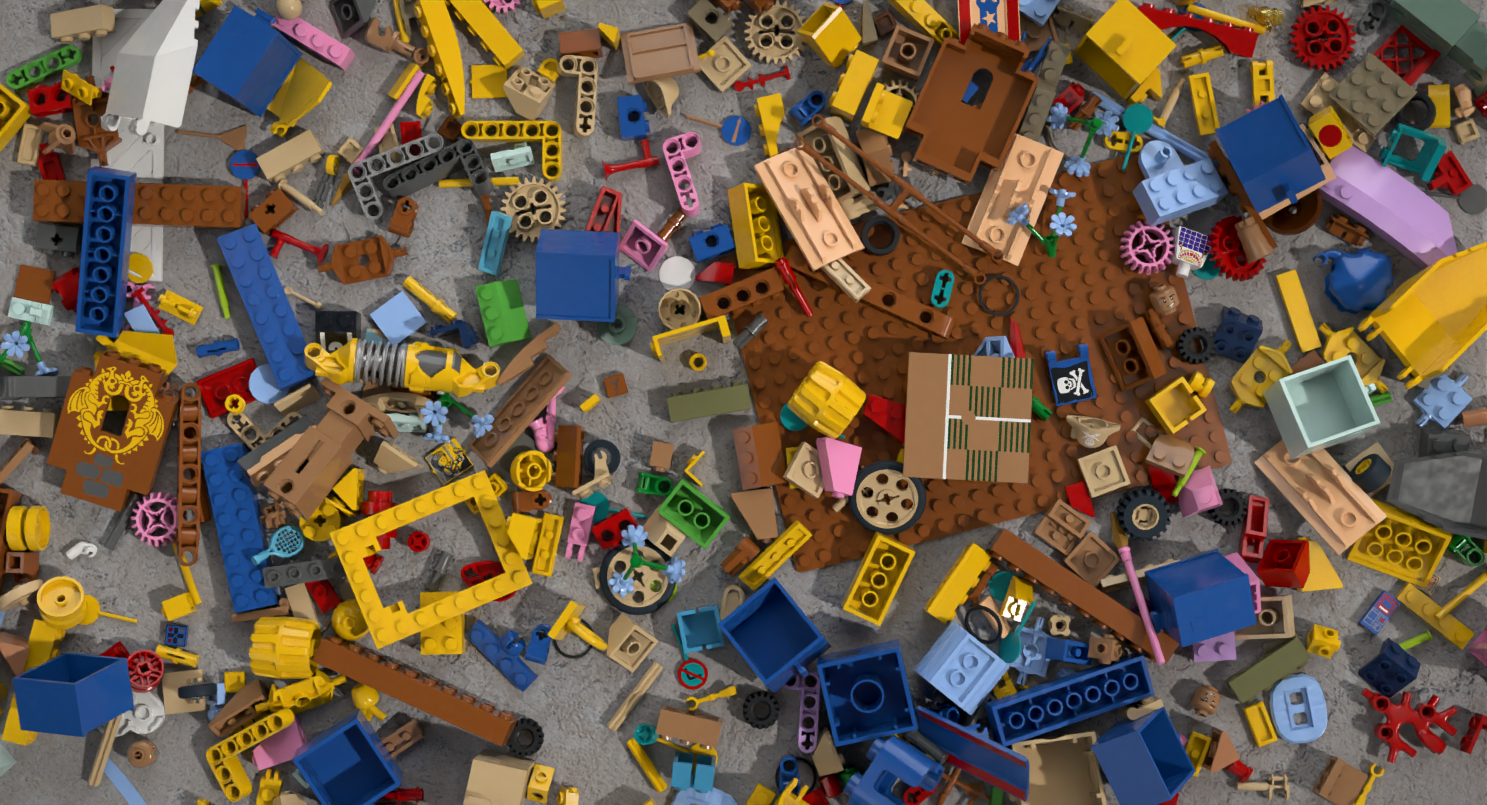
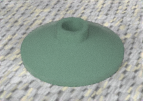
M618 304L615 322L597 321V331L600 337L612 345H622L629 342L637 331L635 314L628 307ZM615 322L621 323L620 329L614 328Z

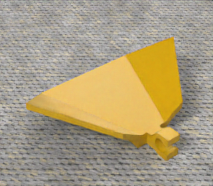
M301 57L267 107L269 111L280 118L279 121L271 125L269 130L274 134L277 133L282 138L285 136L287 129L290 126L294 127L300 118L318 105L332 87V82L324 74Z
M122 331L115 342L108 336L98 335L95 338L108 350L118 351L121 353V356L127 358L129 356L139 358L145 364H158L168 374L178 365L173 335ZM99 357L94 361L95 370L97 368ZM122 395L113 396L107 411L129 410V402Z

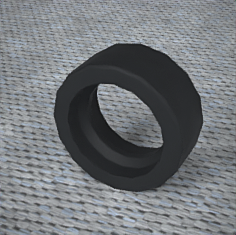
M1417 92L1409 102L1418 100L1426 104L1428 114L1424 121L1417 124L1407 122L1403 117L1404 107L1395 115L1398 123L1424 131L1434 122L1436 107L1429 96L1425 93Z
M877 216L865 223L860 239L867 252L875 256H884L896 248L899 243L900 232L893 220L888 217ZM878 224L887 226L892 233V241L884 248L874 247L868 239L870 229Z

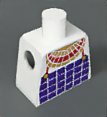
M1178 226L1170 232V237H1174V240L1169 242V244H1174L1175 248L1169 250L1174 255L1168 258L1172 264L1178 265L1176 276L1188 278L1190 270L1194 271L1203 266L1208 255L1207 251L1211 249L1207 242L1212 240L1206 235Z

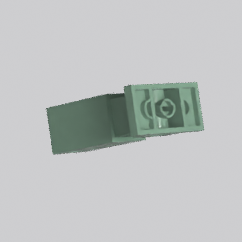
M1392 0L1390 2V9L1387 13L1390 18L1399 25L1406 27L1429 48L1439 51L1441 53L1440 57L1443 60L1449 56L1467 70L1464 76L1476 86L1472 93L1477 97L1486 90L1487 29L1477 22L1480 16L1460 0Z

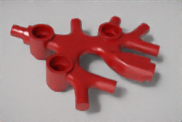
M1364 688L1361 692V695L1368 699V703L1373 710L1383 712L1386 716V723H1379L1374 727V735L1376 738L1388 742L1389 753L1387 762L1395 763L1399 751L1405 752L1412 758L1417 753L1415 749L1399 737V728L1403 723L1412 724L1421 744L1432 753H1437L1438 755L1446 749V744H1444V740L1429 730V725L1435 723L1451 736H1454L1457 732V729L1451 726L1447 719L1456 714L1458 710L1452 705L1442 712H1436L1435 706L1440 701V698L1434 694L1427 703H1418L1413 710L1410 707L1412 693L1403 691L1401 702L1399 704H1392L1386 696L1380 695L1377 692L1373 693L1367 688ZM1382 729L1385 730L1383 735H1381Z

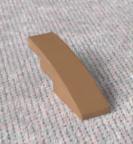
M555 323L527 344L508 364L497 380L498 385L503 386L535 367L536 365L532 358L549 349L545 341L563 331L560 325Z

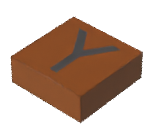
M623 373L603 378L609 398L629 393Z

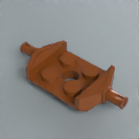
M94 76L85 77L88 84L96 86ZM102 92L100 98L92 99V105H88L76 97L72 100L79 147L98 154L99 166L109 165L107 151L122 142L118 129L117 131H106L101 128V116L106 113L109 93ZM93 115H98L99 122L96 125H91L90 118Z
M378 235V237L345 244H335L330 263L318 264L317 267L319 268V273L326 271L335 272L340 281L347 285L391 276L395 259L400 256L409 255V253L407 252V247L392 249L387 240L382 235ZM363 255H367L370 259L367 266L359 264V259Z

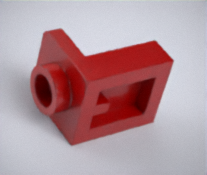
M1072 81L1065 90L1054 98L1053 103L1055 105L1056 103H1062L1063 106L1068 108L1067 114H1069L1084 101L1086 97L1085 89L1079 83L1076 84Z

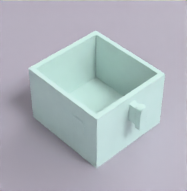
M1351 355L1279 379L1262 393L1265 396L1291 460L1361 436L1380 423L1368 396L1376 390V386L1374 383L1366 387L1364 386Z

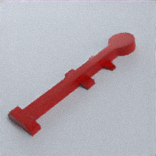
M788 66L783 67L784 71L763 77V74H759V78L751 80L748 77V82L737 81L734 84V89L737 92H741L744 90V87L750 86L751 90H753V85L761 83V86H766L765 81L786 76L787 80H790L791 76Z
M141 287L131 296L133 298L137 296L150 312V317L154 318L158 323L156 327H161L163 334L174 336V330L165 325L168 320L162 321L158 316L160 310H154L142 295L145 289Z

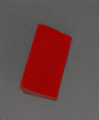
M1148 465L1152 489L1160 492L1167 503L1179 502L1178 496L1174 497L1171 495L1176 487L1174 474Z

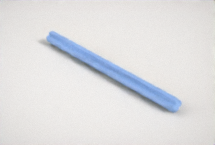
M1096 91L1092 92L1103 100L1098 107L1105 111L1111 110L1114 116L1117 115L1123 120V114L1127 108ZM1153 123L1150 129L1145 132L1159 141L1170 144L1175 150L1197 162L1207 158L1211 159L1209 154ZM1215 159L1214 161H1212V163L1215 166L1218 174H1220L1217 169L1220 165L1218 161Z

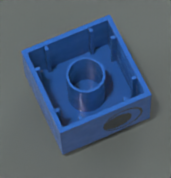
M899 639L818 657L817 668L835 747L918 729L917 717Z

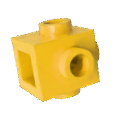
M1314 624L1306 637V651L1330 659L1334 652H1337L1340 648L1341 641L1338 640V631Z

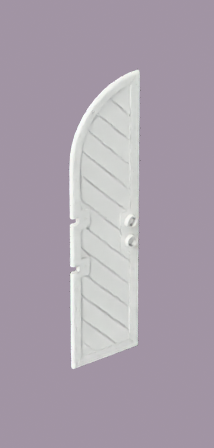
M114 9L116 32L108 33L106 37L92 36V76L95 77V85L100 89L104 84V80L112 77L114 74L110 67L112 65L115 67L118 52L155 9ZM93 115L91 117V125H96L99 122L98 115ZM121 118L120 125H118V134L122 138V142L107 151L109 165L99 166L98 157V159H91V168L98 166L136 172V183L164 184V124L150 121L146 133L138 136L130 134L128 130L130 120ZM132 226L130 255L134 253L146 255L153 264V274L149 281L162 282L163 227ZM130 269L128 270V273L137 277H142L139 274L131 271Z

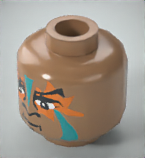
M140 740L133 743L127 752L128 761L136 768L151 765L155 762L158 755L156 745L149 740Z

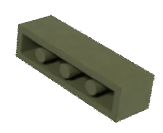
M743 381L733 382L731 387L723 388V385L711 386L709 391H703V388L692 389L691 394L683 395L682 391L670 393L671 397L667 398L671 423L752 409L748 384L743 385Z
M1293 636L1226 679L1225 683L1238 702L1248 704L1256 699L1255 695L1259 692L1270 690L1274 686L1273 683L1277 680L1282 681L1291 675L1290 672L1295 668L1301 669L1308 664L1307 660L1311 656L1298 637Z

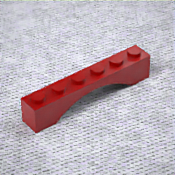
M1143 3L1142 6L1136 7L1160 30L1171 27L1195 28L1214 37L1229 54L1245 58L1253 57L1259 35L1253 32V28L1242 26L1241 29L1233 28L1234 24L1223 21L1220 25L1214 23V19L1202 17V20L1194 18V14L1186 12L1178 15L1174 14L1175 10L1165 7L1161 11L1154 9L1155 5Z

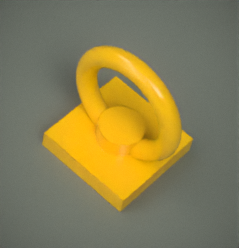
M571 600L547 635L554 640H563L567 633L570 635L574 633L595 648L602 651L606 650L608 647L607 643L580 623L579 615L586 606L578 601Z

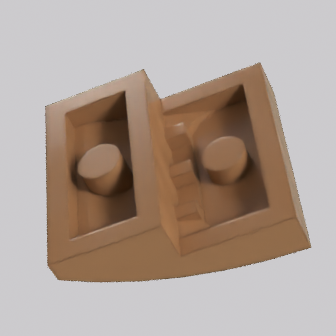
M1057 499L1032 533L1063 556H1068L1077 540L1083 537L1091 521L1062 500Z

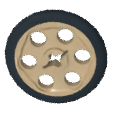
M890 460L877 461L867 465L856 475L853 494L848 496L849 507L858 523L867 530L874 533L877 531L884 535L898 534L914 526L921 518L926 505L924 484L921 478L902 477V463ZM879 474H886L888 481L881 484L876 478ZM901 479L908 482L907 488L899 489L896 486L897 481ZM865 487L871 488L873 495L870 497L863 496L862 489ZM884 494L892 496L890 498V502H887L886 499H882L884 498ZM910 499L913 502L912 507L904 508L901 505L902 500ZM871 506L878 509L877 515H868L867 508ZM894 512L898 515V519L891 522L887 520L886 515Z
M648 539L644 540L645 545L643 547H637L638 550L643 552L644 561L659 560L661 565L671 561L672 557ZM622 541L619 542V546L608 551L600 566L599 581L604 597L613 607L630 615H644L658 610L667 603L676 586V582L671 584L667 581V577L663 575V570L661 569L654 572L649 566L644 565L640 568H635L638 573L643 572L644 574L641 578L645 587L638 580H635L633 584V593L641 591L644 594V600L640 603L634 602L632 598L633 593L629 594L627 592L626 597L621 598L619 593L613 594L611 592L613 587L608 586V580L613 579L611 576L617 572L614 569L615 562L620 560L625 562L626 569L623 572H627L631 565L630 559L633 549L629 545L624 546ZM632 571L629 578L632 579L634 577V571ZM654 580H658L662 584V588L658 592H653L650 589V583Z

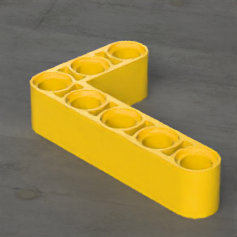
M467 121L462 125V135L465 139L472 140L473 143H542V171L545 178L553 183L558 182L562 178L563 132L557 122ZM494 127L497 129L494 136L487 135L489 128ZM512 127L517 128L516 135H507L508 129ZM535 127L538 129L536 135H527L530 128ZM552 127L558 129L555 136L547 134L548 130ZM469 128H476L475 135L467 136ZM552 147L558 149V153L555 156L547 154L548 150ZM550 168H557L558 173L555 176H548L547 172Z
M283 708L207 750L206 759L229 801L237 802L252 792V784L237 754L291 726L294 722V714L290 709Z

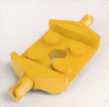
M1325 322L1318 327L1327 336L1321 351V356L1327 363L1343 358L1348 353H1353L1356 357L1354 364L1364 386L1374 383L1381 394L1388 389L1379 378L1386 360L1384 358L1381 359L1353 331L1354 327L1338 332L1332 331Z
M1286 339L1279 349L1258 346L1249 359L1229 381L1230 388L1236 396V401L1229 408L1230 412L1232 411L1236 415L1245 404L1263 408L1266 399L1262 393L1276 381L1287 377L1293 372L1285 357V353L1293 345L1289 340ZM1256 372L1263 374V382L1257 383L1254 380Z
M315 669L316 676L280 689H276L275 684L271 685L269 700L255 705L256 712L258 714L268 709L271 712H277L283 708H288L295 715L332 701L335 685L347 682L346 677L339 675L329 678L321 670Z

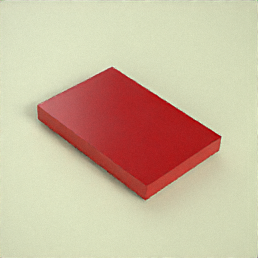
M254 358L196 381L211 419L230 412L225 407V401L230 395H239L244 399L246 405L257 401L249 389L250 376L257 368ZM234 400L231 409L239 407L238 402Z

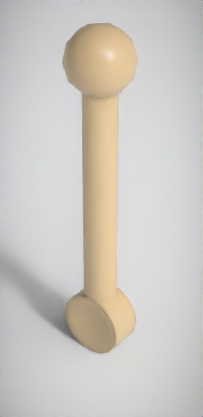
M289 286L284 288L285 294H291L315 306L316 310L322 309V303H316L294 292Z

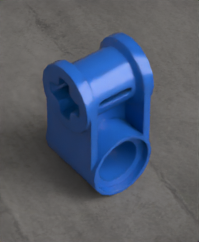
M815 90L797 103L788 113L793 115L799 121L800 127L803 128L811 122L813 115L818 114L825 108L826 96L822 91ZM818 96L822 98L823 102L821 105L816 106L812 104L811 100Z
M540 624L532 633L526 650L525 660L545 665L552 638L545 636L542 639L541 634L538 632L544 629L545 634H548L551 626Z
M785 754L780 759L779 795L793 778L798 779V782L791 793L796 792V794H799L800 776L798 760L793 754ZM786 760H792L795 766L792 769H786L783 763Z

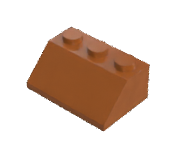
M1143 317L1098 336L1122 392L1167 373Z
M778 422L732 429L743 490L789 482L783 478L787 469Z
M558 425V430L554 432V442H558L557 450L553 452V462H557L556 471L552 472V483H555V487L579 488L582 486L585 431L583 426Z

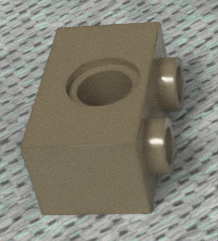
M699 0L687 12V18L715 45L733 29V24L731 23L733 20L725 12L722 14L712 0ZM708 16H715L717 21L709 24L706 22V18Z

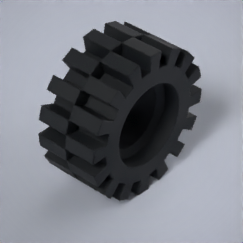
M1200 327L1189 328L1183 331L1176 341V351L1179 352V358L1182 357V361L1188 362L1191 365L1201 364L1209 360L1215 352L1214 348H1216V344L1213 342L1215 338L1211 337L1212 333ZM1192 338H1198L1203 343V349L1198 354L1192 353L1188 348V343Z
M1220 489L1221 500H1231L1235 506L1234 511L1230 515H1225L1220 511V506L1207 510L1211 515L1210 518L1221 525L1238 524L1247 513L1245 511L1248 508L1245 505L1246 499L1237 490Z
M757 691L747 696L743 704V716L751 727L767 729L769 726L774 725L778 719L780 709L774 695L767 691ZM764 702L768 705L769 713L766 717L759 718L754 715L753 707L756 703Z
M530 718L518 720L508 743H506L510 747L509 750L513 751L517 756L521 755V757L531 756L536 753L544 742L542 726H539L537 721H533ZM526 729L532 733L533 741L531 744L522 745L519 743L517 736L521 730Z

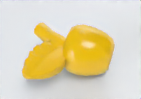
M362 683L355 685L351 693L355 707L361 709L368 721L372 719L373 715L383 721L387 714L375 705L379 701L378 691Z

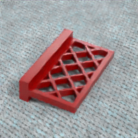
M1401 25L1373 55L1379 56V60L1383 63L1387 61L1395 62L1396 72L1394 73L1398 76H1403L1401 79L1412 86L1438 59L1441 53L1436 49L1432 50L1406 27ZM1400 32L1408 37V44H1397V36ZM1420 47L1426 53L1422 57H1413L1412 48ZM1394 48V58L1383 59V50ZM1397 48H1408L1409 58H1398ZM1398 62H1409L1410 70L1408 72H1399Z

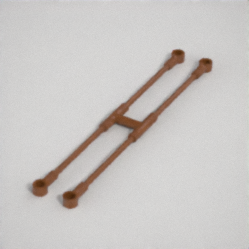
M815 114L812 116L811 122L813 126L820 127L829 135L835 136L891 178V181L902 189L891 205H888L879 197L876 198L821 157L819 152L810 147L804 138L798 137L795 139L794 147L797 150L804 151L813 159L816 158L872 200L877 207L901 225L907 226L962 267L963 271L974 279L976 284L981 285L986 281V276L982 271H977L969 264L963 263L896 211L908 194L917 201L923 202L979 244V247L991 255L995 262L1003 260L1004 254L1002 250L995 249L985 240L979 239L927 200L925 195L897 174L891 173L839 134L833 126L823 119L822 115ZM815 117L821 118L822 121L820 124L814 123L813 120ZM802 140L804 146L798 147L796 142ZM996 252L1001 253V256L998 259L994 258V254ZM983 275V280L977 281L976 277Z

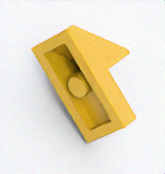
M1156 68L1126 102L1133 105L1137 102L1141 104L1148 96L1146 93L1159 102L1162 99L1160 70Z
M1013 576L999 614L1020 622L1026 603L1032 604L1034 601L1032 583Z

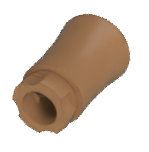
M1253 216L1234 225L1238 231L1237 235L1241 241L1248 264L1275 252L1263 235L1258 223H1255Z

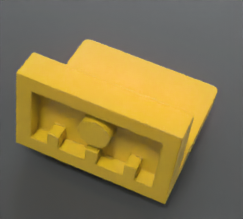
M877 82L860 125L894 139H899L913 102L883 90L885 85Z

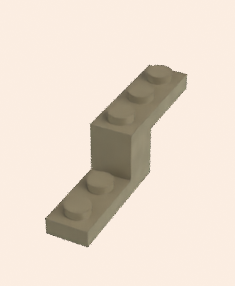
M1051 40L1037 77L1039 81L1031 96L1029 107L1018 133L1019 135L1038 142L1056 95V86L1071 46Z

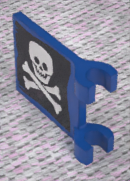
M1085 343L1076 345L1079 357L1057 361L1056 353L1053 350L1044 352L1056 406L1097 398L1089 361L1088 346Z

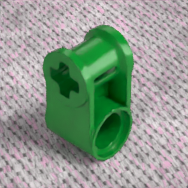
M637 472L639 478L634 492L669 496L675 488L674 482L669 478ZM663 481H667L670 484V489L666 493L660 490V484Z
M1455 534L1446 548L1465 566H1480L1485 561L1484 552L1469 536ZM1471 552L1476 555V560L1473 563L1469 560Z

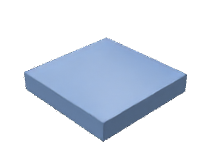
M403 291L370 314L392 345L395 343L401 344L427 325V322Z

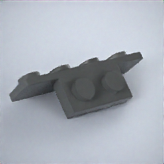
M321 555L309 557L307 562H301V558L288 560L289 564L263 568L265 588L347 576L339 557L322 559Z

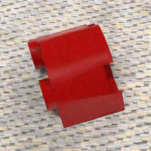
M78 266L57 277L51 283L55 292L60 293L63 300L61 302L67 311L72 309L76 313L80 276Z

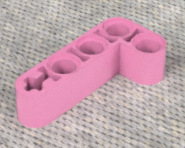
M694 132L669 138L663 143L664 155L682 211L688 217H695L700 212L698 196L685 160L698 155L702 150L700 137ZM693 141L697 143L694 147L687 146L688 143ZM671 148H677L675 153L668 152ZM683 166L681 171H674L675 167ZM683 184L690 185L686 190L680 189V186ZM688 198L691 199L693 207L689 208L687 203Z

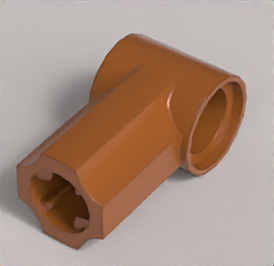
M748 536L720 564L732 577L761 551Z

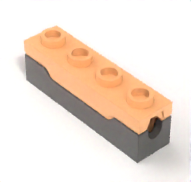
M304 415L237 460L241 472L255 487L264 483L308 427L316 428L317 426Z

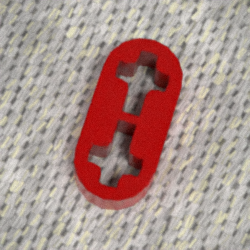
M938 784L933 791L921 790L920 788L922 787L920 786L917 788L909 786L903 792V800L908 805H919L936 791ZM918 790L920 791V793H918L915 796L917 799L915 802H913L912 800L907 801V799L909 798V792L914 794Z

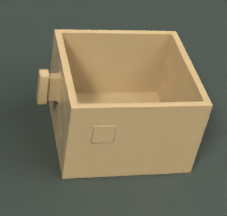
M482 750L473 759L463 805H524L530 774L535 761Z

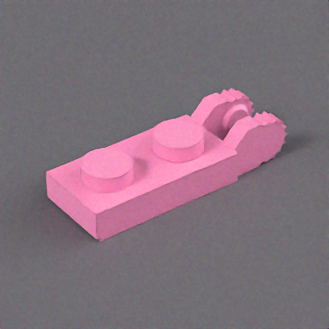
M575 502L565 559L572 557L573 546L577 544L581 545L577 558L579 562H583L586 546L589 544L596 506Z

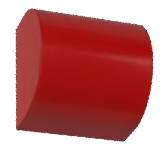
M835 773L824 775L818 779L826 797L831 799L843 792Z

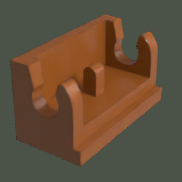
M599 29L559 33L561 57L565 55L591 58L603 57Z

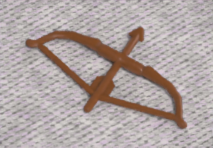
M955 767L950 776L943 773L942 778L948 781L943 791L939 793L936 805H943L955 784L964 788L965 794L973 797L966 805H972L978 797L989 801L990 796L982 792L984 781L981 779L979 786L972 782L965 784L957 780L962 770Z

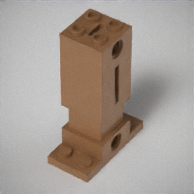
M326 377L320 384L324 389L323 393L330 398L326 405L329 412L316 428L308 427L263 484L268 490L266 494L274 499L273 502L282 509L286 507L291 515L297 519L302 517L307 521L353 463L350 456L363 440L369 442L376 432L385 438L389 436L393 439L399 434L387 414Z

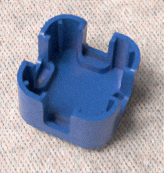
M892 736L886 741L880 737L874 741L867 752L866 758L871 760L872 763L864 776L856 772L847 782L843 793L850 797L848 805H908L891 792L897 779L900 778L911 787L917 788L920 786L927 791H933L939 783L945 767L902 738Z

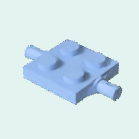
M1462 372L1455 381L1447 375L1437 377L1430 382L1429 389H1423L1413 399L1412 402L1420 408L1423 414L1415 422L1418 427L1422 428L1430 420L1442 429H1445L1471 402L1472 398L1461 387L1469 379L1468 376H1465V373Z
M1037 616L1034 628L1023 627L1018 635L1022 643L1021 652L1014 662L1007 663L1009 666L1015 667L1020 671L1017 684L1025 686L1028 674L1045 677L1050 659L1045 658L1047 638H1057L1047 635L1042 631L1044 618Z

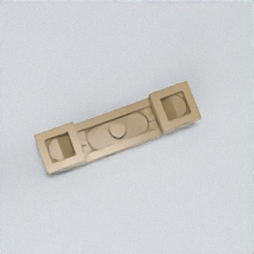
M403 392L382 393L362 398V400L383 413H418L419 418L422 420L426 415H422L420 410L426 407L425 403L430 400L420 395Z

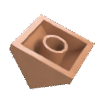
M0 631V651L15 675L18 676L23 672L30 646L25 636Z
M1213 727L1210 734L1212 741L1202 767L1215 773L1239 760L1240 757L1228 734Z

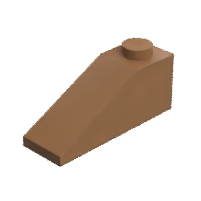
M259 679L241 688L208 724L209 728L221 738L262 714L263 712L257 714L255 705L269 700V689Z

